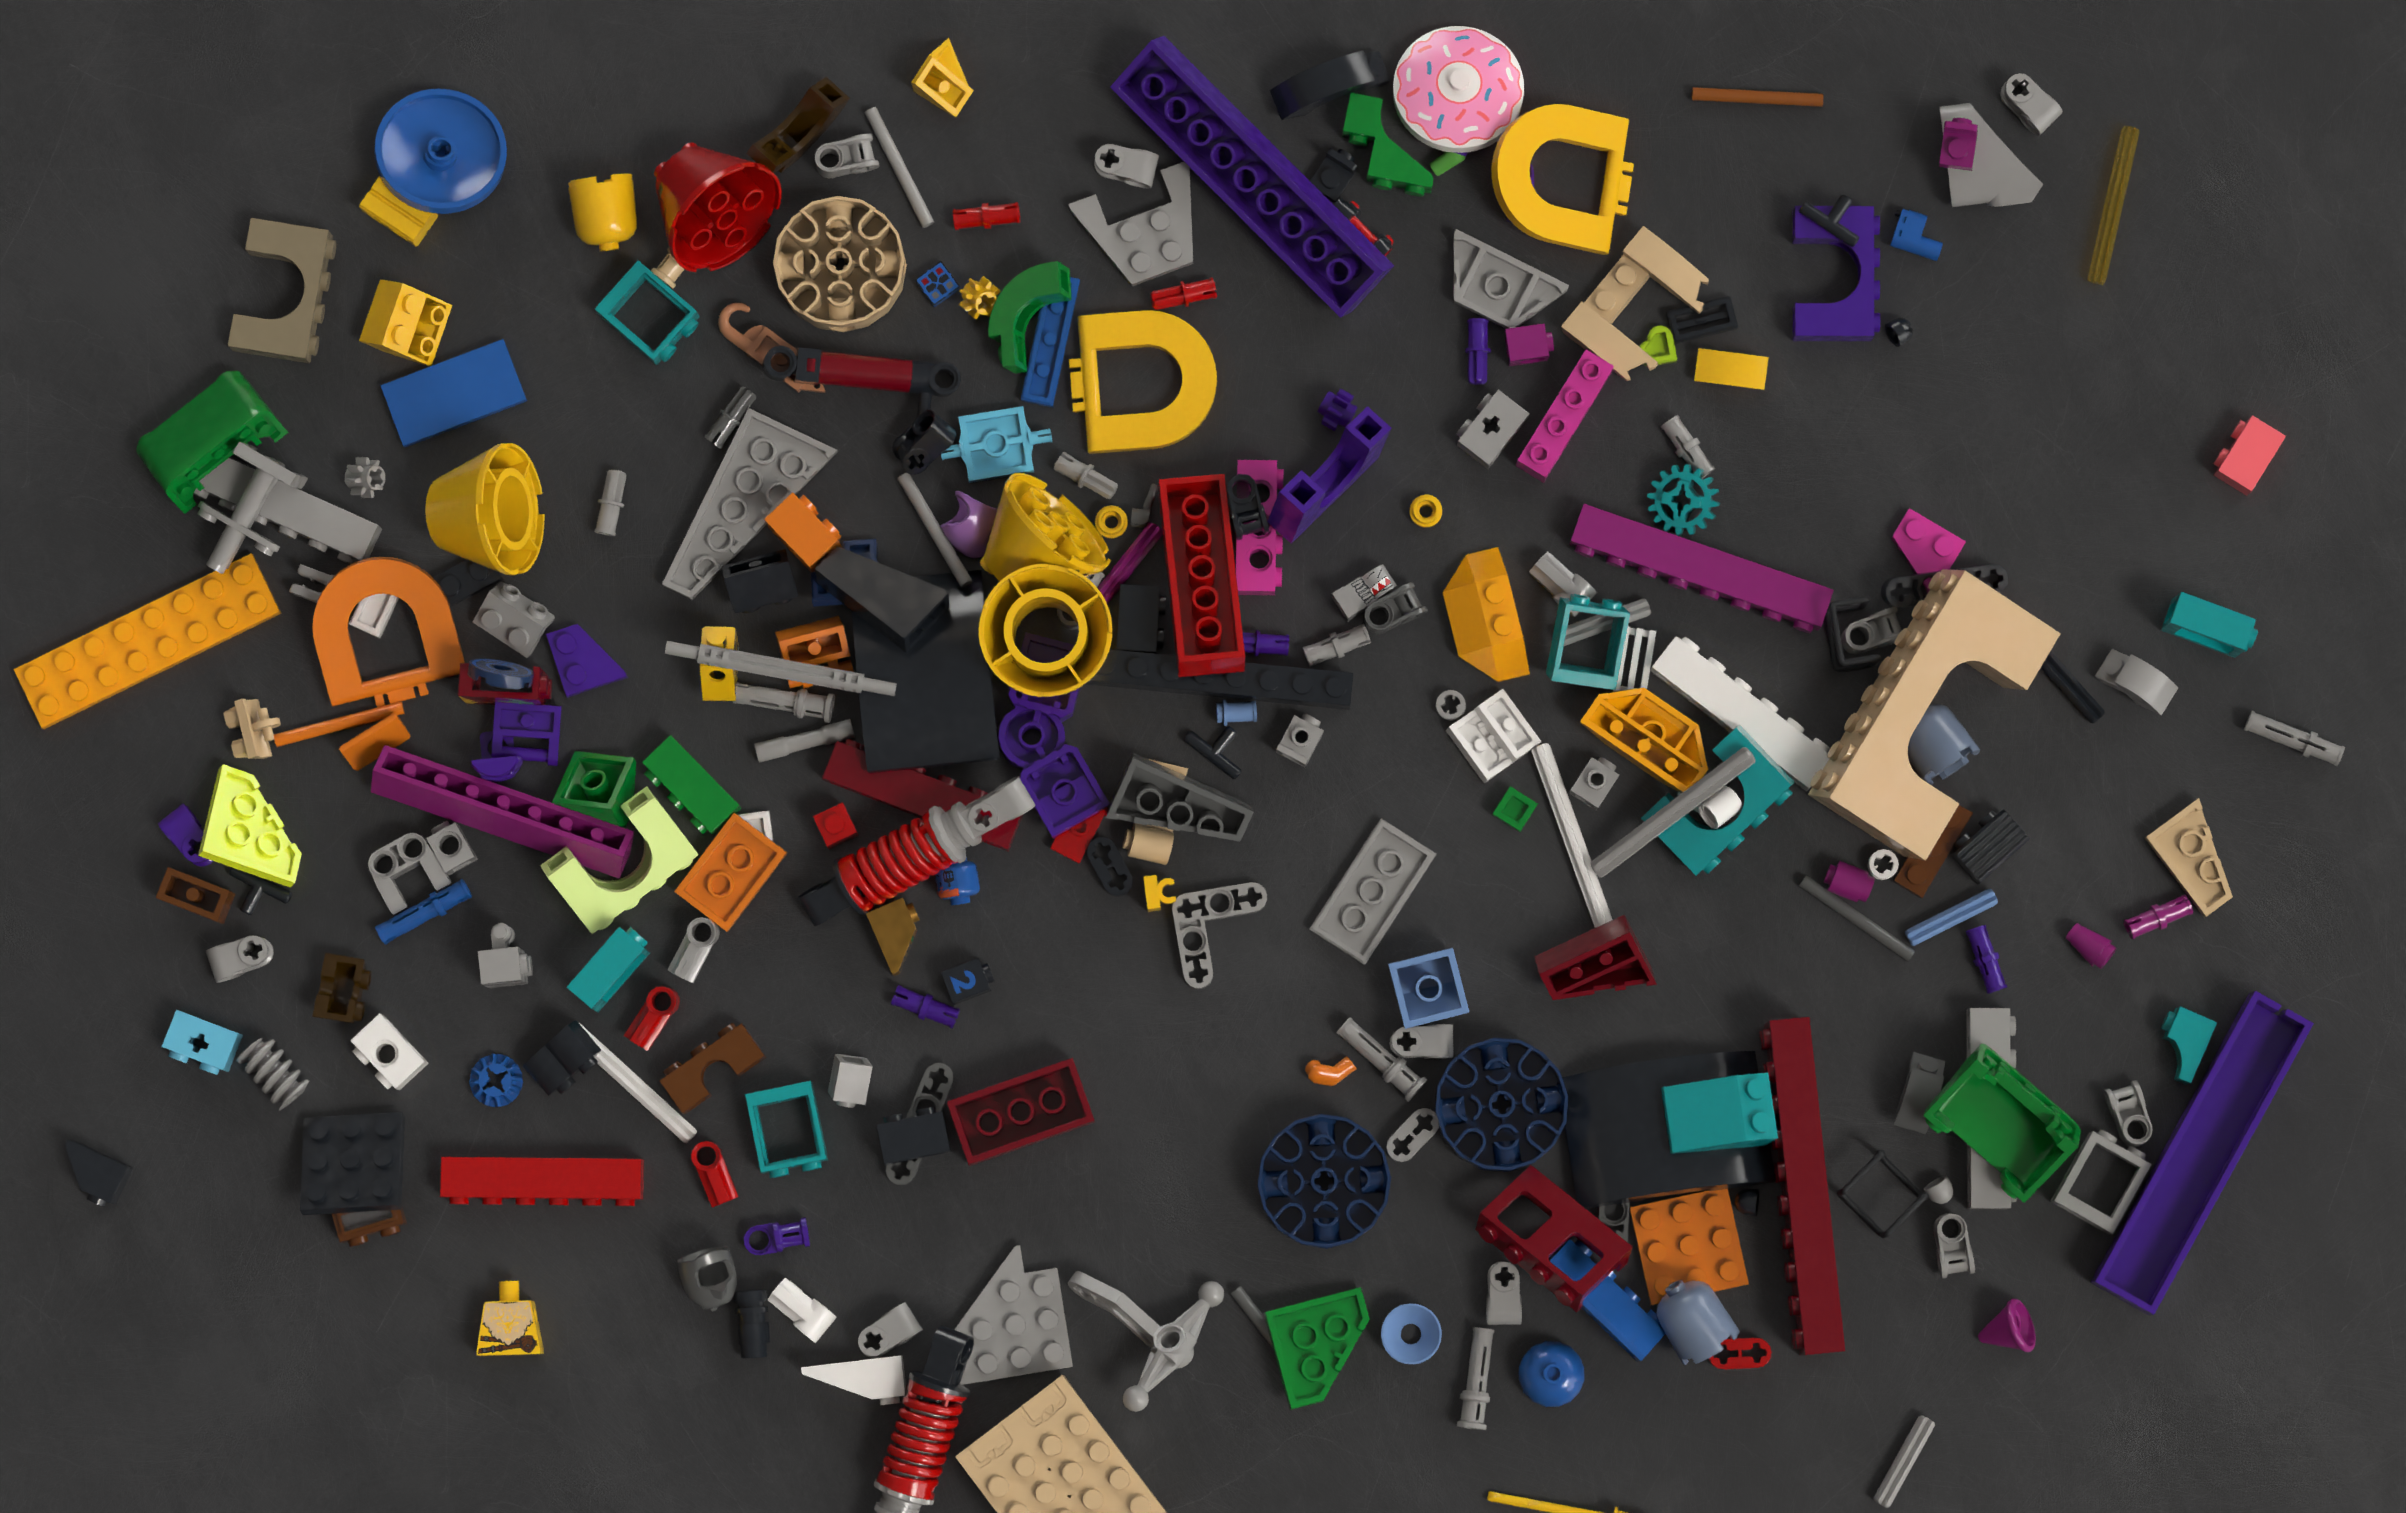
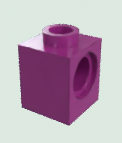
M1545 324L1505 329L1504 338L1509 366L1548 361L1549 352L1554 351L1552 332H1546Z

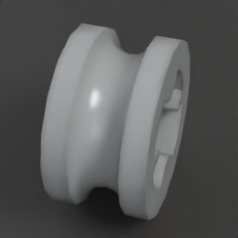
M1448 690L1439 695L1436 708L1442 718L1453 721L1463 716L1466 710V703L1464 697L1459 692ZM1452 696L1453 701L1455 698L1460 701V704L1456 706L1457 712L1455 714H1450L1449 710L1446 713L1442 710V706L1446 704L1445 698Z

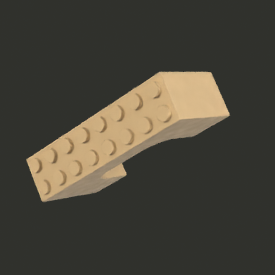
M1942 569L1941 572H1937L1928 585L1930 591L1925 599L1919 601L1914 607L1911 614L1913 617L1908 628H1904L1898 634L1895 640L1896 648L1891 656L1886 657L1880 664L1878 678L1873 685L1868 686L1861 697L1862 705L1857 713H1853L1846 721L1844 735L1840 741L1835 742L1827 754L1829 760L1823 770H1819L1812 778L1810 783L1812 788L1808 793L1810 797L1903 857L1925 861L1959 806L1958 802L1922 780L1913 771L1909 763V740L1949 672L1964 662L2003 688L2028 690L2061 634L1965 570Z

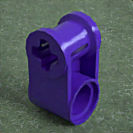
M184 803L157 823L167 838L180 850L187 860L200 867L213 863L212 860L196 854L195 846L197 844L201 845L204 829L201 827L202 825Z

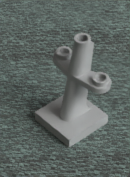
M243 442L238 443L233 454L257 468L232 516L229 517L203 501H200L198 504L200 508L197 513L198 515L212 523L219 519L227 524L206 563L208 567L221 574L229 568L246 536L257 541L254 547L269 556H272L274 551L278 552L280 548L278 544L250 528L278 480L298 489H302L308 480L306 476L291 472L285 468V464L275 458L262 455L256 451V447Z

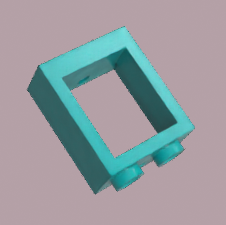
M639 260L595 308V311L603 320L655 365L661 360L666 362L673 356L677 350L675 344L682 336L688 338L699 325L697 320L700 317L692 306ZM645 281L685 314L684 318L654 351L614 317Z
M2180 592L2171 600L2161 627L2163 632L2234 658L2242 652H2247L2248 648H2252L2258 634V630L2254 628L2256 619L2184 592Z
M1571 594L1570 599L1560 597L1546 675L1551 681L1616 690L1630 612L1625 607H1622V602L1603 599L1602 603L1590 602V597L1579 594ZM1570 610L1614 617L1604 670L1561 663Z
M619 927L570 982L567 988L598 1013L650 954L644 948L648 942L631 927L627 931Z
M807 1081L745 1094L761 1173H769L770 1178L789 1175V1168L801 1166L802 1172L822 1168L821 1162L827 1161L828 1156L813 1082ZM806 1097L817 1153L769 1163L758 1107Z

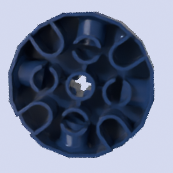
M1492 1038L1468 1046L1448 1064L1436 1088L1435 1113L1443 1140L1460 1159L1482 1170L1510 1172L1534 1164L1555 1145L1567 1121L1568 1094L1560 1071L1542 1051L1521 1040ZM1498 1096H1503V1100L1510 1103V1107L1505 1109V1114H1499V1110L1492 1107V1103L1497 1101Z
M1319 1114L1295 1120L1274 1136L1261 1158L1257 1186L1263 1210L1279 1232L1301 1245L1328 1249L1352 1243L1375 1225L1388 1202L1391 1175L1385 1152L1369 1131L1348 1118ZM1322 1172L1327 1173V1177L1333 1178L1334 1181L1333 1184L1328 1185L1327 1191H1322L1321 1186L1314 1183L1315 1179L1320 1178Z

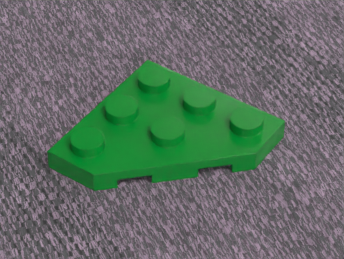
M1361 1287L1264 1313L1290 1410L1323 1402L1333 1382L1370 1320Z

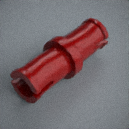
M982 203V207L953 209L954 228L959 230L984 226V229H992V225L1020 223L1019 203L989 206V203Z

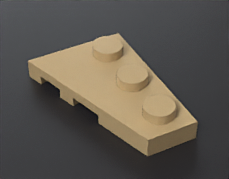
M2198 798L2145 837V840L2205 918L2233 896L2221 861L2217 856L2212 841L2213 837L2209 826H2207L2202 811L2203 808Z

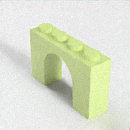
M647 786L621 805V808L644 840L642 860L632 873L618 880L606 881L597 879L585 870L567 846L540 865L548 879L591 934L597 930L607 928L616 916L624 910L634 908L639 903L640 898L651 890H657L662 887L668 877L676 871L686 869L693 862V859L698 856L692 844Z

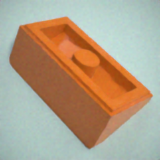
M393 713L341 745L339 750L352 768L359 771L379 758L384 745L396 748L409 740L411 735L400 717Z

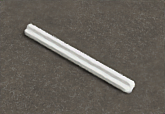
M1548 743L1541 744L1532 749V755L1592 922L1596 928L1613 919L1597 874L1591 867V858L1552 749Z

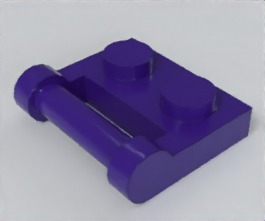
M495 702L491 758L520 756L523 758V761L548 762V766H558L562 707ZM503 737L548 739L549 749L503 746Z

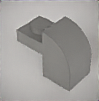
M2111 649L2095 675L2100 682L2126 693L2137 705L2159 715L2163 714L2178 690V687L2165 674L2149 663L2132 654L2127 656L2114 649Z

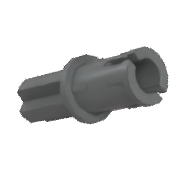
M740 387L726 408L719 410L721 415L704 437L712 442L718 432H721L713 443L721 449L736 426H740L741 419L746 414L748 408L754 403L757 396L748 388Z

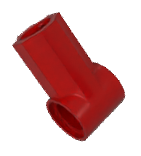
M656 987L652 989L624 1036L639 1047L649 1051L672 1014L678 1010L680 1005L678 993L670 987ZM661 992H666L671 998V1005L665 1011L659 1010L655 1004L656 996Z
M704 1141L695 1145L692 1150L691 1159L697 1169L711 1207L739 1197L719 1145L711 1141ZM704 1146L711 1147L716 1152V1159L709 1166L701 1164L698 1160V1152Z

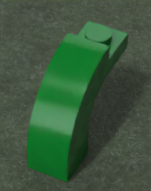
M1055 261L1039 264L1021 272L1005 286L994 304L989 320L988 337L1001 344L998 348L999 360L1004 368L1015 374L1027 372L1025 332L1032 316L1046 305L1072 300L1070 269L1062 263Z

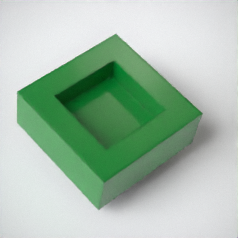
M1510 786L1492 815L1520 833L1538 803Z

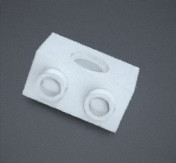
M380 1013L350 1040L356 1046L352 1052L364 1065H367L369 1062L372 1063L378 1070L375 1077L387 1089L393 1086L395 1089L401 1090L429 1064L395 1026ZM386 1045H391L395 1049V1058L390 1063H382L379 1058L380 1050Z

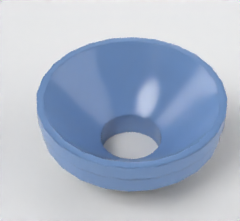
M1409 1303L1394 1308L1385 1318L1381 1328V1339L1385 1350L1396 1361L1404 1364L1413 1365L1428 1360L1435 1354L1441 1343L1442 1330L1438 1318L1431 1310L1419 1304ZM1407 1324H1414L1421 1331V1337L1415 1344H1407L1401 1338V1330Z

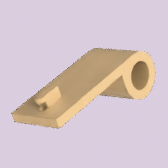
M1151 760L1185 776L1187 774L1188 768ZM1133 823L1132 830L1127 829L1125 832L1122 848L1128 849V857L1167 865L1172 850L1174 833L1173 830L1165 827Z

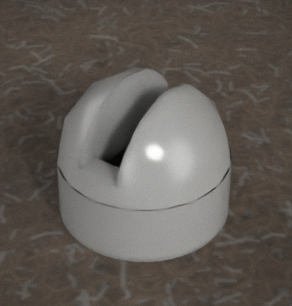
M1946 1175L1935 1179L1924 1188V1191L1928 1193L1929 1199L1939 1204L1947 1203L1953 1195L1952 1184Z

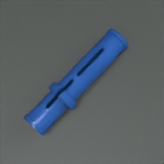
M461 879L438 893L434 891L429 894V898L376 925L375 929L382 942L386 945L395 938L422 925L424 922L438 915L442 917L448 914L447 910L472 898V894L465 881Z

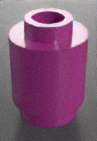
M1839 860L1837 866L1830 864L1824 883L1829 884L1828 892L1856 903L1858 900L1866 903L1875 878L1869 876L1868 871Z

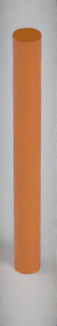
M400 701L274 734V741L276 747L383 720L393 713L402 715L405 714L403 703Z

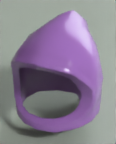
M955 491V496L959 502L958 512L956 516L948 522L941 524L940 527L944 535L959 552L971 558L984 557L997 508L987 506L961 491Z

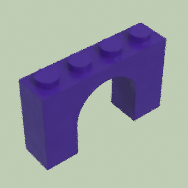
M1795 206L1792 211V244H1829L1843 249L1851 256L1856 265L1858 281L1854 292L1839 302L1795 303L1792 308V341H1872L1874 332H1880V313H1874V300L1880 299V280H1874V268H1879L1880 248H1874V235H1879L1880 216H1874V206H1849L1839 223L1859 236L1856 245L1851 247L1799 213L1801 206ZM1814 206L1826 215L1833 208V206Z
M1367 406L1345 427L1334 451L1311 477L1301 470L1279 492L1267 522L1292 544L1379 458L1392 428Z

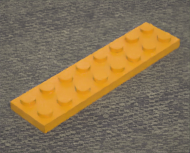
M251 553L232 562L223 574L214 571L15 668L14 671L41 728L46 729L282 613L254 555Z

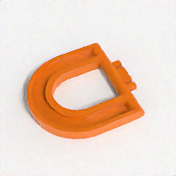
M393 557L363 559L348 565L333 576L318 598L313 616V638L332 707L373 696L376 706L381 707L385 706L384 694L388 695L390 704L416 698L413 687L418 686L420 696L428 695L427 682L460 674V663H465L448 599L434 578L417 565ZM375 594H390L405 601L415 614L429 665L363 682L348 630V620L354 607L364 598Z

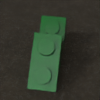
M1351 93L1342 137L1348 138L1349 143L1359 146H1367L1368 142L1374 143L1367 181L1373 182V187L1382 190H1392L1393 186L1404 188L1405 193L1412 196L1423 197L1424 193L1431 194L1433 185L1432 174L1386 135L1381 122L1383 99Z

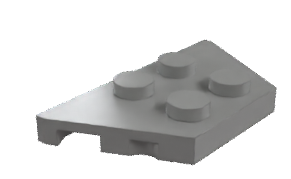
M1457 229L1454 232V303L1509 329L1521 326L1567 292L1568 284Z

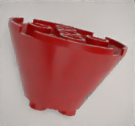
M693 142L685 144L679 152L674 154L667 162L660 163L654 171V176L657 178L656 192L670 253L682 268L691 272H696L697 269L707 268L710 272L718 270L744 256L769 230L771 224L768 220L774 207L779 209L781 204L782 190L780 181L768 167L760 163L699 147Z

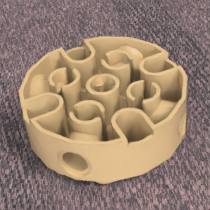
M842 196L812 201L799 210L800 212L790 219L778 236L773 260L780 292L795 314L819 329L838 332L868 327L887 314L903 290L907 264L899 233L885 214L863 200ZM839 258H844L845 264H848L843 266V270H837L833 266L838 263Z

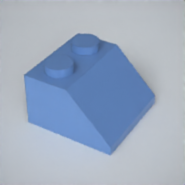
M1452 947L1388 964L1405 1029L1469 1013Z

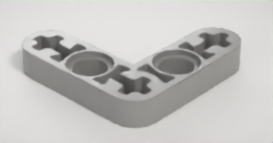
M1249 882L1185 893L1176 898V902L1173 903L1172 912L1185 982L1190 987L1203 989L1213 979V968L1205 921L1261 911L1267 902V893L1262 885ZM1248 889H1254L1256 894L1262 895V899L1257 900V906L1251 907L1247 901L1240 902L1241 910L1234 911V898L1231 891L1238 890V897L1247 896ZM1223 894L1229 899V907L1226 911L1217 913L1211 908L1210 901L1214 895ZM1206 896L1205 907L1209 915L1201 916L1202 909L1192 911V917L1185 918L1184 913H1178L1177 909L1183 906L1184 900H1189L1190 905L1201 904L1198 897ZM1196 932L1202 937V945L1198 950L1190 951L1184 947L1183 939L1187 933ZM1205 953L1206 960L1199 959L1201 969L1207 970L1208 975L1203 977L1202 983H1197L1195 978H1189V973L1194 971L1193 960L1186 963L1185 956L1196 957Z

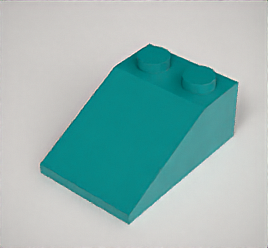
M1768 1073L1735 1075L1661 1088L1671 1154L1765 1146L1778 1139Z

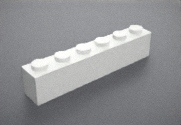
M1676 636L1650 671L1731 733L1737 726L1741 725L1788 776L1807 792L1811 787L1810 783L1814 775L1819 770H1823L1828 762L1827 754L1830 748L1818 738H1815L1813 741L1803 734L1805 729L1789 717L1787 721L1776 713L1778 708L1768 699L1763 697L1759 700L1750 693L1752 688L1742 679L1736 677L1733 680L1723 673L1726 668L1713 657L1707 660L1698 653L1700 648L1687 637L1681 640Z

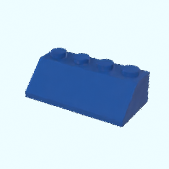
M1569 1239L1549 1259L1553 1265L1574 1281L1580 1280L1596 1265L1589 1258L1593 1252L1580 1240L1574 1243ZM1612 1271L1584 1298L1581 1308L1636 1362L1642 1361L1666 1333L1661 1328L1662 1326L1654 1311L1650 1309L1646 1313L1638 1305L1641 1299L1628 1286L1622 1290L1613 1281L1617 1276Z

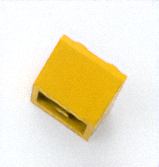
M380 279L359 341L383 352L426 366H432L452 305L404 283Z

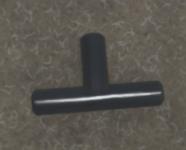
M1841 195L1828 215L1808 202H1804L1801 206L1799 213L1847 245L1854 247L1859 240L1858 235L1839 223L1852 203L1848 196Z
M1230 726L1224 729L1212 746L1193 731H1189L1184 737V741L1233 780L1242 772L1237 765L1222 754L1237 735V732Z
M232 867L229 871L230 876L251 886L240 908L242 912L248 915L253 914L263 893L285 904L292 897V892L267 879Z

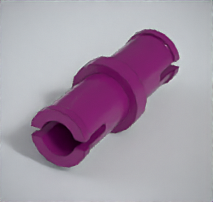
M2184 894L2160 906L2154 904L2150 906V910L2130 919H2125L2124 926L2129 937L2135 939L2157 928L2163 930L2167 928L2168 923L2187 915H2192V905L2189 900L2185 901L2187 896Z

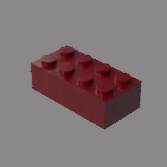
M1073 1058L947 1101L969 1166L1095 1123Z

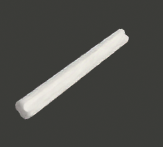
M581 1025L601 1049V1052L595 1056L598 1061L597 1064L681 1141L688 1143L697 1133L696 1129Z

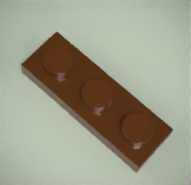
M1959 805L1926 861L1907 857L1893 882L1922 899L1973 813Z

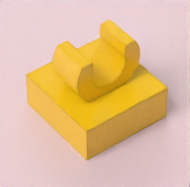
M1157 875L1143 877L1148 912L1161 910L1160 901L1164 904L1176 902V896L1165 897L1162 893L1165 886L1174 885V879L1165 878L1158 884Z

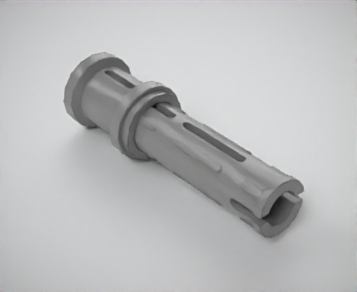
M737 682L736 701H733V703L793 712L797 718L810 716L822 718L824 722L830 723L834 710L835 694L829 693L827 696L808 693L807 689L789 692Z
M1351 1017L1336 1032L1383 1073V1081L1386 1083L1391 1082L1405 1095L1404 1099L1407 1102L1427 1082L1425 1077L1420 1078L1406 1065L1407 1061L1404 1058L1398 1057L1396 1059L1354 1022Z
M1473 1327L1466 1390H1463L1460 1394L1463 1405L1461 1420L1457 1421L1456 1427L1486 1430L1487 1425L1484 1424L1486 1403L1490 1402L1489 1393H1486L1494 1330Z

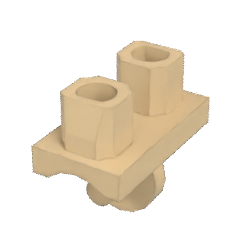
M258 699L234 701L235 706L223 713L229 729L241 728L243 738L232 741L231 745L234 757L248 759L271 757L269 741L275 740L272 728L281 725L280 719L269 718L267 708H260Z

